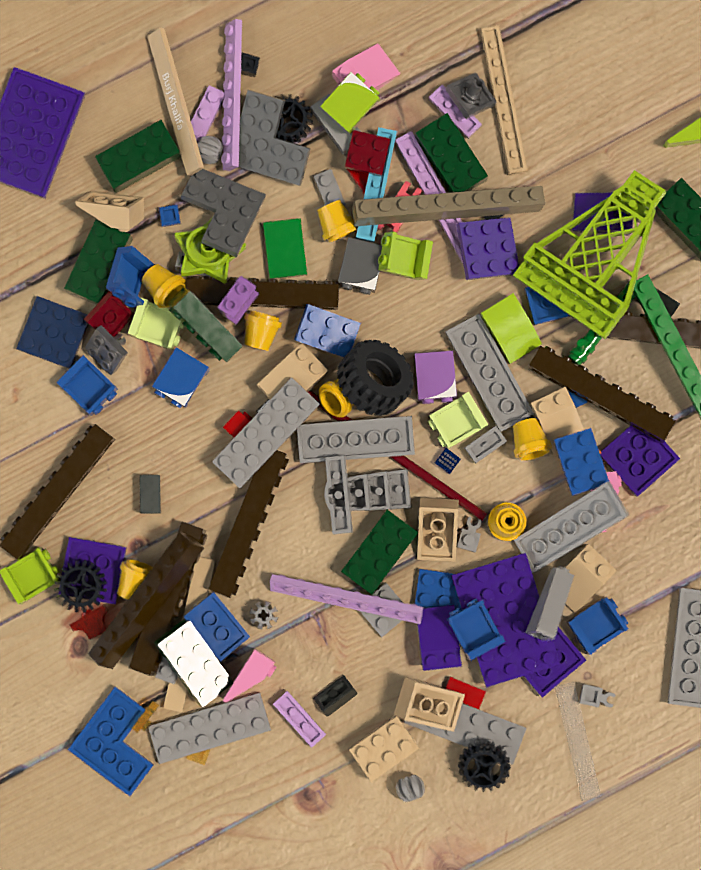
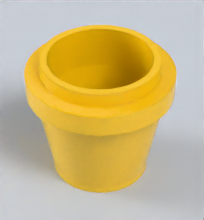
M341 200L334 201L317 210L324 241L328 240L330 243L357 230L356 226L354 227L353 217Z
M160 264L149 268L142 278V284L151 294L154 303L159 308L170 307L167 303L183 287L186 288V280L181 275H175Z
M250 310L244 316V319H246L244 345L269 351L278 329L282 326V322L279 321V317Z
M339 379L324 383L319 389V399L322 406L333 416L345 417L351 412L353 405L342 394L343 389L339 388Z
M537 418L525 419L513 425L515 442L513 452L515 458H519L521 461L533 460L550 452L549 450L552 448L551 441L547 439Z
M501 503L495 506L489 513L488 528L497 539L512 541L524 532L526 516L523 510L516 504ZM507 517H510L512 519V523L510 525H507L505 523V519Z
M133 559L122 561L117 594L129 600L153 567Z

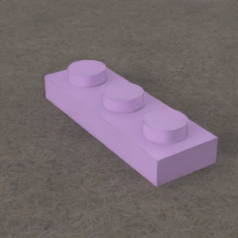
M210 85L191 121L197 143L202 137L207 136L224 100V92Z
M443 85L429 96L428 99L443 114H449L458 130L467 139L482 126L474 116L465 119Z
M288 691L273 703L311 748L326 735Z

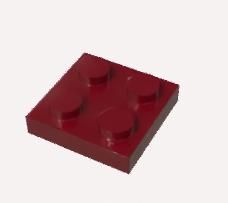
M353 130L345 168L382 177L390 138Z
M109 291L84 320L95 330L102 325L114 338L134 317V313Z

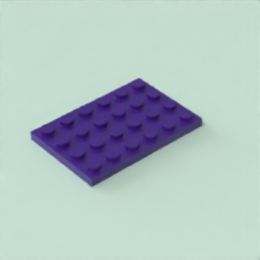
M13 68L0 101V183L46 199L86 95L85 92L22 69Z
M526 553L451 575L461 609H466L468 607L466 604L476 598L478 602L483 600L484 606L499 634L505 640L504 643L477 657L485 687L560 665L553 639L542 641L525 633L540 598Z

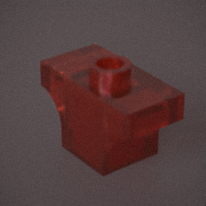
M102 605L93 611L88 609L87 612L81 613L82 618L70 624L73 632L77 630L85 632L89 640H92L107 629L105 615L109 610L106 605Z

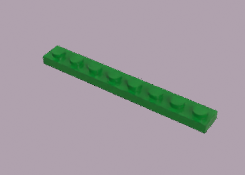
M647 274L636 280L633 291L701 419V374Z

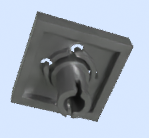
M476 72L447 85L445 88L465 119L495 106L497 103L485 86V82L480 79Z
M101 325L95 330L85 349L90 356L94 357L101 364L104 370L112 375L117 371L128 354L122 347V345L126 344V339L123 337L119 340L123 336L122 334H117L113 338Z

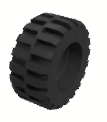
M364 340L359 342L348 352L338 366L337 379H339V388L343 389L342 394L349 399L348 402L351 405L357 406L356 409L364 410L369 415L373 413L375 416L390 414L411 394V389L413 388V373L410 372L411 367L409 363H406V358L403 354L400 355L398 353L399 350L395 347H390V344L386 342L381 343L380 340ZM367 370L376 374L382 381L383 385L377 383L369 375Z

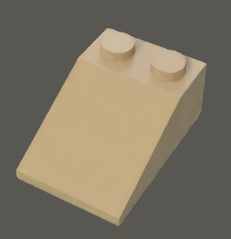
M90 191L75 201L76 206L109 227L116 228L121 232L130 231V229L144 220V197Z
M302 343L265 376L257 386L271 400L292 377L308 392L323 380L328 370Z
M566 387L529 404L547 439L551 441L552 448L550 451L553 457L558 455L553 440L584 430Z
M420 498L417 560L456 562L459 500Z
M585 544L565 566V568L570 570L569 573L574 575L565 604L575 613L617 571L589 544Z
M405 677L394 715L406 721L454 732L465 694Z

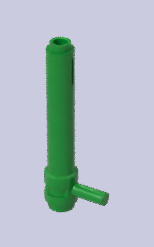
M630 281L616 296L622 302L625 301ZM633 291V294H632V298H631L630 303H631V302L635 299V297H636L634 291ZM589 330L583 338H580L576 343L577 346L569 351L568 358L577 366L587 361V356L592 355L596 345L602 339L594 337L595 332Z

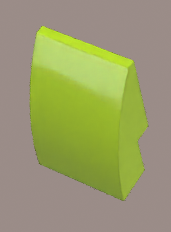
M514 293L480 314L490 330L491 336L509 364L542 345L537 332Z

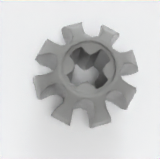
M205 136L198 142L203 163L214 164L220 159L223 152V144L218 138Z
M259 601L255 604L258 610L255 611L252 608L249 614H255L256 616L254 619H250L252 625L255 621H258V629L262 630L264 623L267 625V629L273 627L270 624V620L275 622L278 620V617H273L272 615L273 612L278 611L276 606L272 610L269 609L271 602L265 601V607H262ZM262 610H265L266 613H269V617H266V621H263L261 617L259 618V614L262 613Z
M411 775L398 780L396 792L402 801L409 802L424 795V783L419 776Z

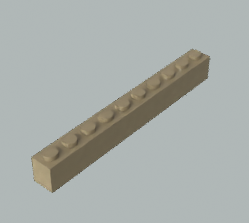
M543 186L363 199L354 201L352 213L355 227L540 212L545 205Z

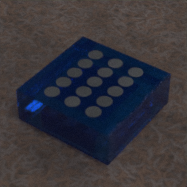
M445 448L435 461V464L450 474L461 458Z

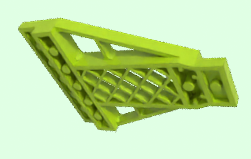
M634 170L624 185L615 190L610 197L538 243L534 242L524 255V261L513 276L603 339H606L629 308L656 212L655 207L666 194V190ZM618 210L619 218L609 220L608 213ZM622 212L627 214L628 216L622 217ZM596 214L580 237L569 231ZM634 220L635 228L624 230L623 222ZM620 223L621 231L611 233L610 224ZM607 225L608 233L597 235V227ZM566 233L575 239L576 242L561 261L543 247ZM633 233L626 242L625 235ZM622 235L623 244L613 246L611 237ZM642 237L633 272L623 267L621 262L639 238ZM609 238L610 246L599 248L598 240ZM595 241L596 249L586 251L585 243ZM621 249L614 258L613 250ZM610 251L611 259L601 261L600 253ZM597 253L598 262L587 264L586 255ZM583 256L584 265L574 266L573 259ZM609 264L605 271L602 272V265ZM599 266L600 275L589 277L588 268ZM585 269L586 277L576 270ZM617 269L631 277L624 302L603 289L605 283Z

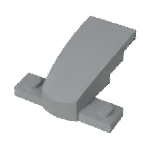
M346 456L325 457L327 472L325 501L331 513L333 534L353 533L351 511L412 508L407 469L347 477Z

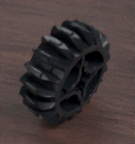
M282 94L281 99L285 100L284 107L289 106V108L282 112L280 130H277L276 138L285 141L290 140L292 143L296 139L300 143V136L306 138V132L311 131L308 125L313 124V120L309 119L313 117L312 113L308 112L310 106L304 107L305 100L299 102V96L292 100V94L288 95V99H285L284 94ZM295 109L302 114V123L294 117ZM290 116L291 122L284 123V118ZM289 128H299L292 133H286Z
M79 560L75 561V567L71 562L68 563L69 570L62 567L61 569L65 574L58 573L57 576L62 579L61 581H55V584L60 585V588L54 589L55 592L61 591V594L57 596V599L64 598L61 605L64 606L69 603L67 609L71 610L75 606V612H79L80 607L82 612H87L86 606L93 610V602L99 606L100 602L97 598L104 599L105 596L100 593L101 591L107 592L106 588H102V585L107 584V581L100 580L105 574H97L101 568L97 567L93 570L95 564L92 562L87 567L86 560H83L82 566H80ZM81 570L76 581H67L72 573ZM86 572H89L94 577L96 586L87 582ZM80 581H82V584L90 587V589L85 588L80 592V589L77 586H72V584L77 585V583L80 584ZM66 587L72 588L75 591V601L68 596ZM95 591L91 599L81 603L85 592Z
M477 740L475 746L470 743L468 749L464 748L463 754L459 756V775H463V782L468 781V787L474 785L475 791L479 787L482 788L483 793L486 788L492 792L493 786L499 789L500 783L504 784L506 778L509 777L511 765L508 763H510V758L506 757V750L501 751L500 745L494 747L493 741L488 745L486 740L483 741V744H480ZM474 758L476 764L474 768L470 769L468 763ZM496 763H499L500 769L494 774L493 768Z

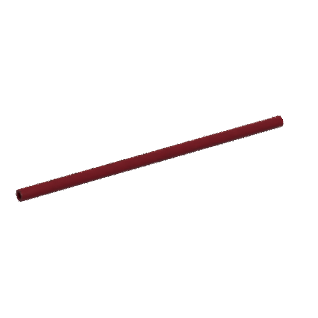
M308 391V393L320 404L318 408L323 410L325 413H327L337 421L352 420L347 415L345 417H336L331 415L322 406L319 396L313 393L312 391ZM390 456V458L449 499L459 500V505L481 521L487 515L484 510L406 456Z

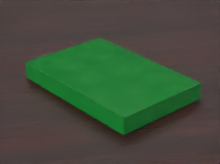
M301 218L264 222L269 278L280 279L306 276L307 267Z

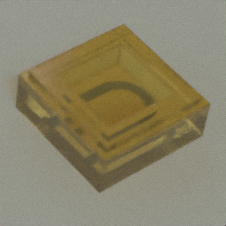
M210 749L188 755L186 759L205 765Z

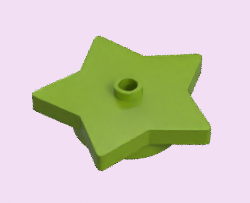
M212 218L194 231L175 233V240L185 254L181 269L182 277L205 273L223 283L227 282L229 262L235 257L201 243ZM245 243L243 244L239 254L246 249Z

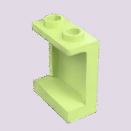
M141 298L144 300V304L136 308L128 331L129 336L173 351L174 346L178 347L181 336L178 335L180 329H184L182 325L184 320L176 318L169 311V308H159L156 304Z
M469 392L428 416L430 420L427 421L433 431L436 429L439 437L437 439L441 446H446L447 449L488 426Z

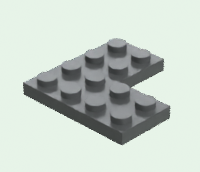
M247 90L240 118L239 167L300 186L311 148L276 138L285 100Z
M205 169L198 171L190 177L181 195L182 200L215 213L201 243L234 257L238 256L266 197V194Z

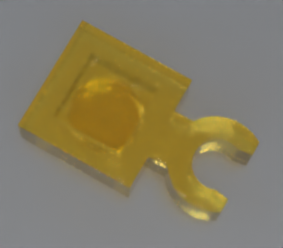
M152 701L132 729L137 733L141 730L145 731L151 724L149 719L159 705Z

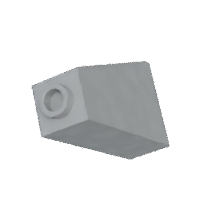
M562 566L550 570L525 633L542 641L555 638L574 575L569 573L570 570Z

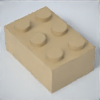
M395 715L351 746L349 751L369 780L373 782L417 751L419 746L400 719Z

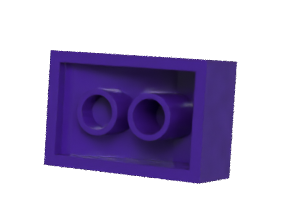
M613 192L575 193L573 220L610 197ZM610 211L608 213L609 220L619 218V211ZM622 212V217L628 216L627 214ZM596 214L572 228V231L583 232ZM633 220L623 222L624 230L632 229ZM620 223L610 224L611 233L621 231ZM607 225L597 227L596 229L597 233H608Z
M454 605L423 608L421 624H417L423 671L462 667L459 641L447 618L451 617L449 613L455 610Z

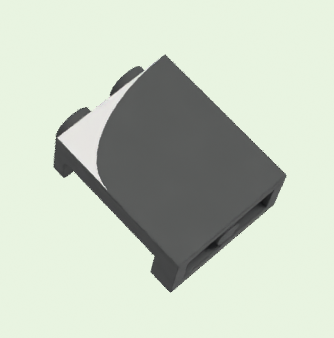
M348 237L338 285H341V288L345 290L359 289L360 293L370 295L371 292L375 293L380 272L378 270V259L381 255L382 245Z

